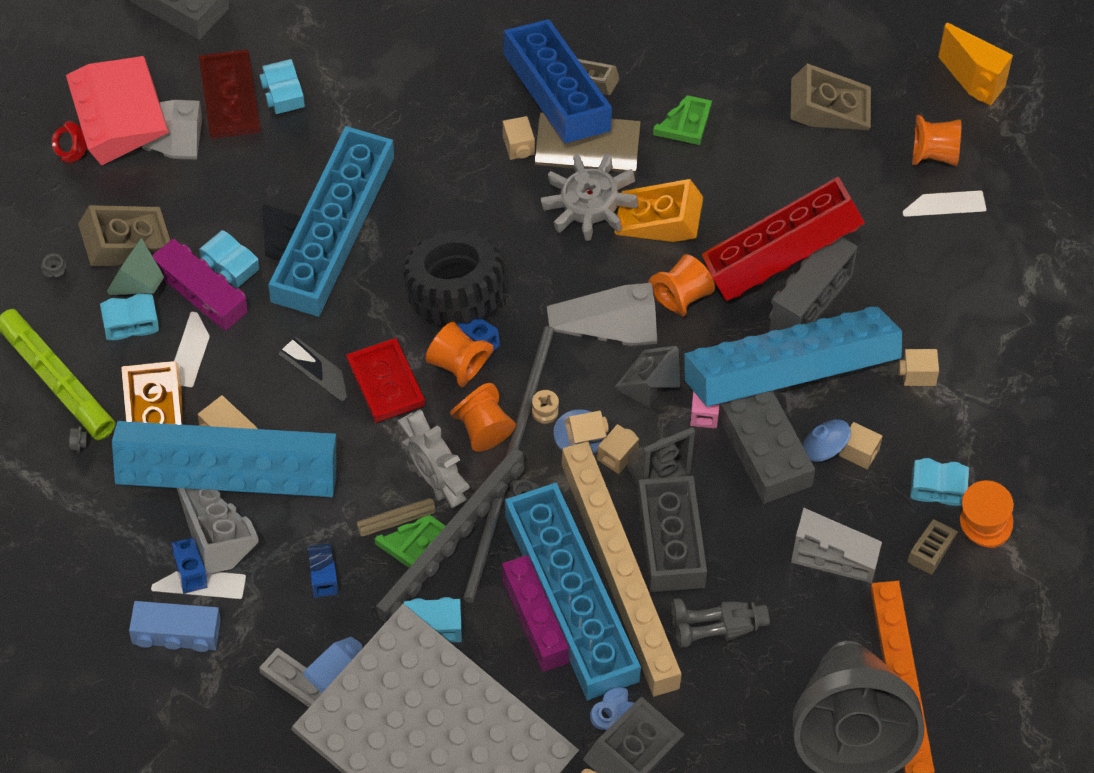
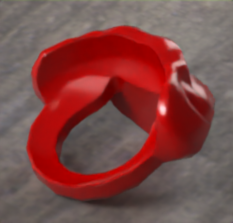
M67 121L63 124L64 127L57 129L52 137L53 150L58 156L62 157L61 161L65 164L78 161L86 154L88 149L81 126L72 121ZM65 132L70 133L72 136L73 145L69 152L63 151L59 145L60 137Z

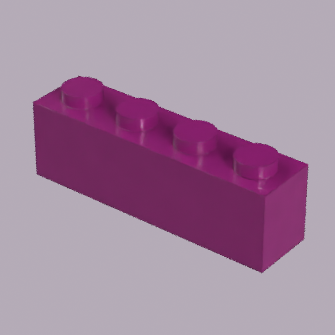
M173 238L152 255L164 276L163 280L224 331L248 313L247 297L239 288H233L227 279L220 273L216 274L204 259H198L193 255L187 245H181Z
M526 555L502 563L503 584L541 671L545 672L568 664V644L529 556Z

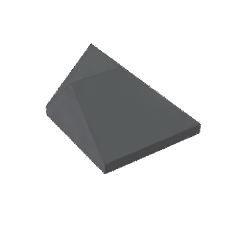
M676 346L643 350L615 388L650 408L664 389L680 387L679 349Z

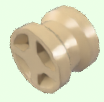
M541 390L533 396L532 416L537 422L548 424L557 419L559 406L557 395L549 390Z

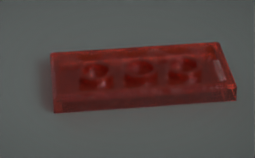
M248 49L199 55L210 139L261 133Z

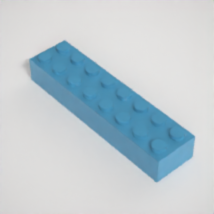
M345 126L268 284L270 302L320 317L394 160L392 139Z
M878 306L867 307L861 311L847 312L840 316L828 319L822 318L815 322L797 324L791 328L772 330L766 334L747 336L741 340L723 342L717 346L698 348L695 351L684 353L685 381L706 406H711L900 359L902 355V330Z
M117 421L112 439L115 484L333 497L337 477L336 434Z
M557 483L505 499L506 520L522 556L528 555L568 644L569 661L586 700L602 696L610 689L625 688L639 683L641 672L639 661Z

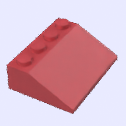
M144 56L87 64L66 75L87 148L101 166L169 133Z

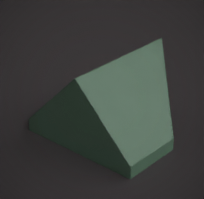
M142 238L107 290L109 295L152 294L163 280L164 276Z

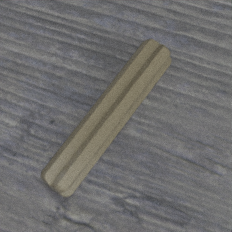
M427 498L357 521V530L360 536H366L434 514L436 506L432 498Z

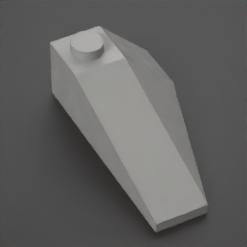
M170 100L159 102L169 133L143 145L142 149L147 151L153 149L162 152L165 157L172 159L197 160L202 126L200 101Z
M652 283L623 285L547 306L548 323L554 329V332L574 336L585 334L598 337V340L601 341L612 339L622 341L623 345L628 346L657 344L656 312Z
M177 488L191 536L197 545L206 574L233 569L258 543V536L252 522L246 516L241 517L236 512V507L232 503L227 504L220 497V492L217 490Z

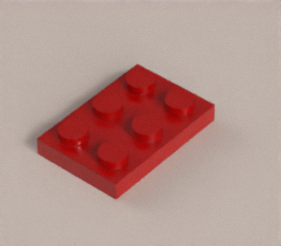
M396 338L346 354L347 362L375 423L425 406V399Z

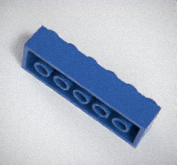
M550 19L504 30V56L564 143L611 131V105Z

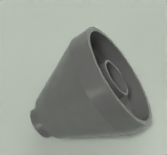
M854 641L839 642L829 650L798 699L793 711L792 727L795 747L804 763L816 773H895L914 758L924 738L923 715L916 693L875 654Z

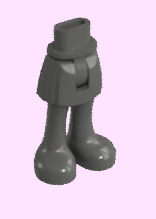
M675 598L671 601L673 628H676L675 639L678 648H687L695 640L717 635H724L726 640H732L752 631H758L760 626L770 625L767 606H755L754 602L748 604L729 601L721 602V606L709 609L690 610L686 608L684 601L680 598ZM720 621L719 623H715V624H711V625H706V626H699V627H690V626H689V625H691V624L702 623V622Z

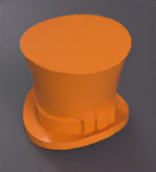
M916 115L912 165H917L921 160L928 158L957 167L960 153L961 119L930 123L925 121L921 115Z
M687 254L683 255L668 273L658 272L648 281V283H652L654 300L680 317H684L687 314L686 308L690 303L712 294L715 290V282L708 269L698 259Z
M450 322L442 328L430 344L425 360L428 364L454 373L457 377L458 385L464 388L491 356L494 347L491 343L484 340L473 341L455 322Z
M493 383L481 385L450 411V415L454 419L464 422L471 447L476 452L486 451L497 446L508 438L516 428V423L498 405L499 392Z
M988 480L978 481L968 487L962 499L963 510L960 515V526L964 534L972 542L982 547L994 548L1004 544L1009 539L1013 530L1012 511L1014 505L1010 492L1001 484Z

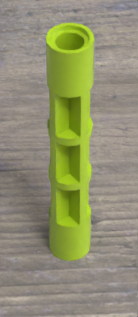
M15 309L3 312L0 315L1 334L95 440H102L109 436L116 426L112 417Z

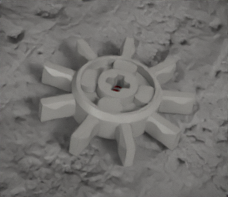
M606 153L598 169H585L578 154L574 155L573 165L576 173L568 179L550 171L548 174L549 182L551 185L562 189L561 194L542 197L541 203L544 211L564 207L565 211L554 221L556 231L562 232L573 220L583 223L582 230L585 241L591 240L593 223L606 220L616 231H620L622 229L621 222L614 213L617 206L638 208L639 205L637 195L618 193V189L635 182L632 169L612 177L608 173L613 163L611 155Z
M420 409L398 420V424L408 436L406 440L402 441V444L409 450L411 458L418 469L416 472L418 476H422L433 487L436 499L440 501L446 497L451 508L467 500L463 492L469 489V484L458 473L456 465L460 459L458 455L451 453L441 438V428L436 426L430 429L423 411Z

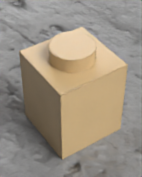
M528 117L503 121V139L510 160L535 155V138Z
M905 349L903 360L898 362V373L903 375L904 386H936L939 374L937 349Z
M601 410L569 416L564 420L570 446L587 441L589 443L601 441L608 432L607 419L602 417Z
M853 422L850 427L851 437L846 446L839 452V456L868 470L880 450L882 435Z
M617 424L598 445L597 460L619 474L628 464V455L639 447V438L632 430L624 429Z

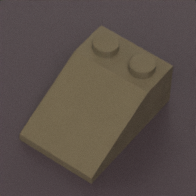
M807 63L791 78V120L811 127L869 130L871 128V87Z
M89 205L78 223L91 266H118L124 264L141 238L151 255L170 241L160 207Z

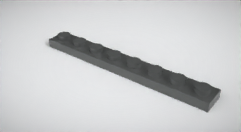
M515 447L378 603L376 608L379 619L386 623L398 608L404 604V601H407L410 597L414 598L421 590L422 583L426 578H431L437 572L439 563L445 556L448 558L453 554L458 541L471 533L479 517L483 518L490 510L491 503L496 498H501L504 495L510 481L513 478L517 479L524 470L523 452Z

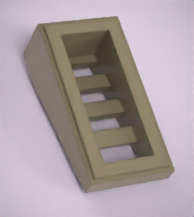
M578 59L586 72H589V76L601 93L611 95L619 81L616 66Z
M933 519L913 547L907 562L932 575L958 531ZM936 529V530H938V531H940V532H942V533L948 535L947 538H945V537H943L942 535H940V534L934 532V530ZM930 536H932V537L936 538L937 540L943 542V544L941 545V544H939L938 542H936V541L930 539ZM927 543V544H929V545H931V546L937 548L938 551L933 550L932 548L926 546L925 544ZM921 550L933 555L934 557L931 558L921 552Z

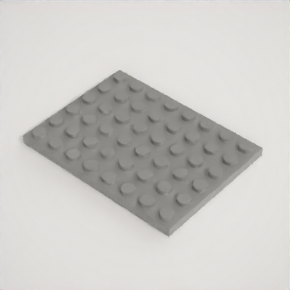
M404 604L398 608L291 728L295 734L342 773H561L579 751L578 748Z

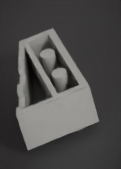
M803 508L791 563L872 583L882 541Z

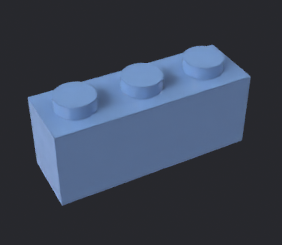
M134 601L129 629L132 644L145 648L164 646L171 650L190 648L198 652L216 650L221 622L219 608Z

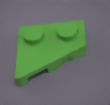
M686 96L677 108H673L667 114V118L660 125L657 123L654 126L653 135L700 145L711 110L712 100Z
M427 515L418 519L413 524H405L398 527L397 532L384 537L382 534L378 535L375 538V544L410 568L445 528V525L431 515Z

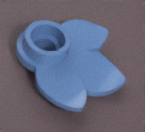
M622 687L610 689L604 694L602 702H598L593 706L590 718L592 724L597 729L607 731L634 704V702H628V690ZM601 712H605L609 718H604Z

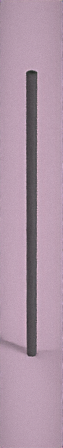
M545 326L516 420V428L512 433L506 456L514 447L518 450L520 448L532 407V398L536 393L554 333V329L550 326ZM506 492L501 498H496L491 504L463 599L466 602L473 603L475 600Z

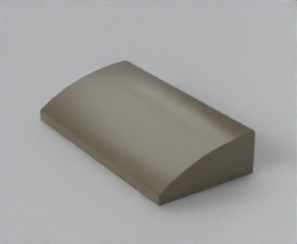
M540 112L535 165L574 168L573 156L578 154L584 163L585 169H598L601 160L607 153L611 155L613 163L610 171L626 172L632 169L633 173L636 174L640 121L611 119V131L564 143L545 114Z

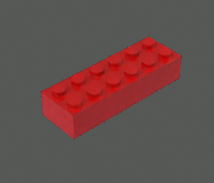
M838 176L702 253V256L712 278L726 301L731 298L742 295L744 291L754 285L762 284L770 276L785 271L795 262L808 258L818 249L833 244L836 239L843 235L856 231L865 222Z

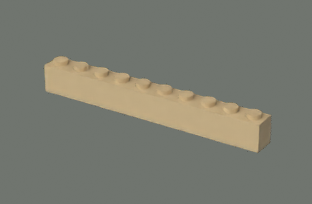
M589 442L562 448L563 470L652 696L655 697L680 689L681 671Z

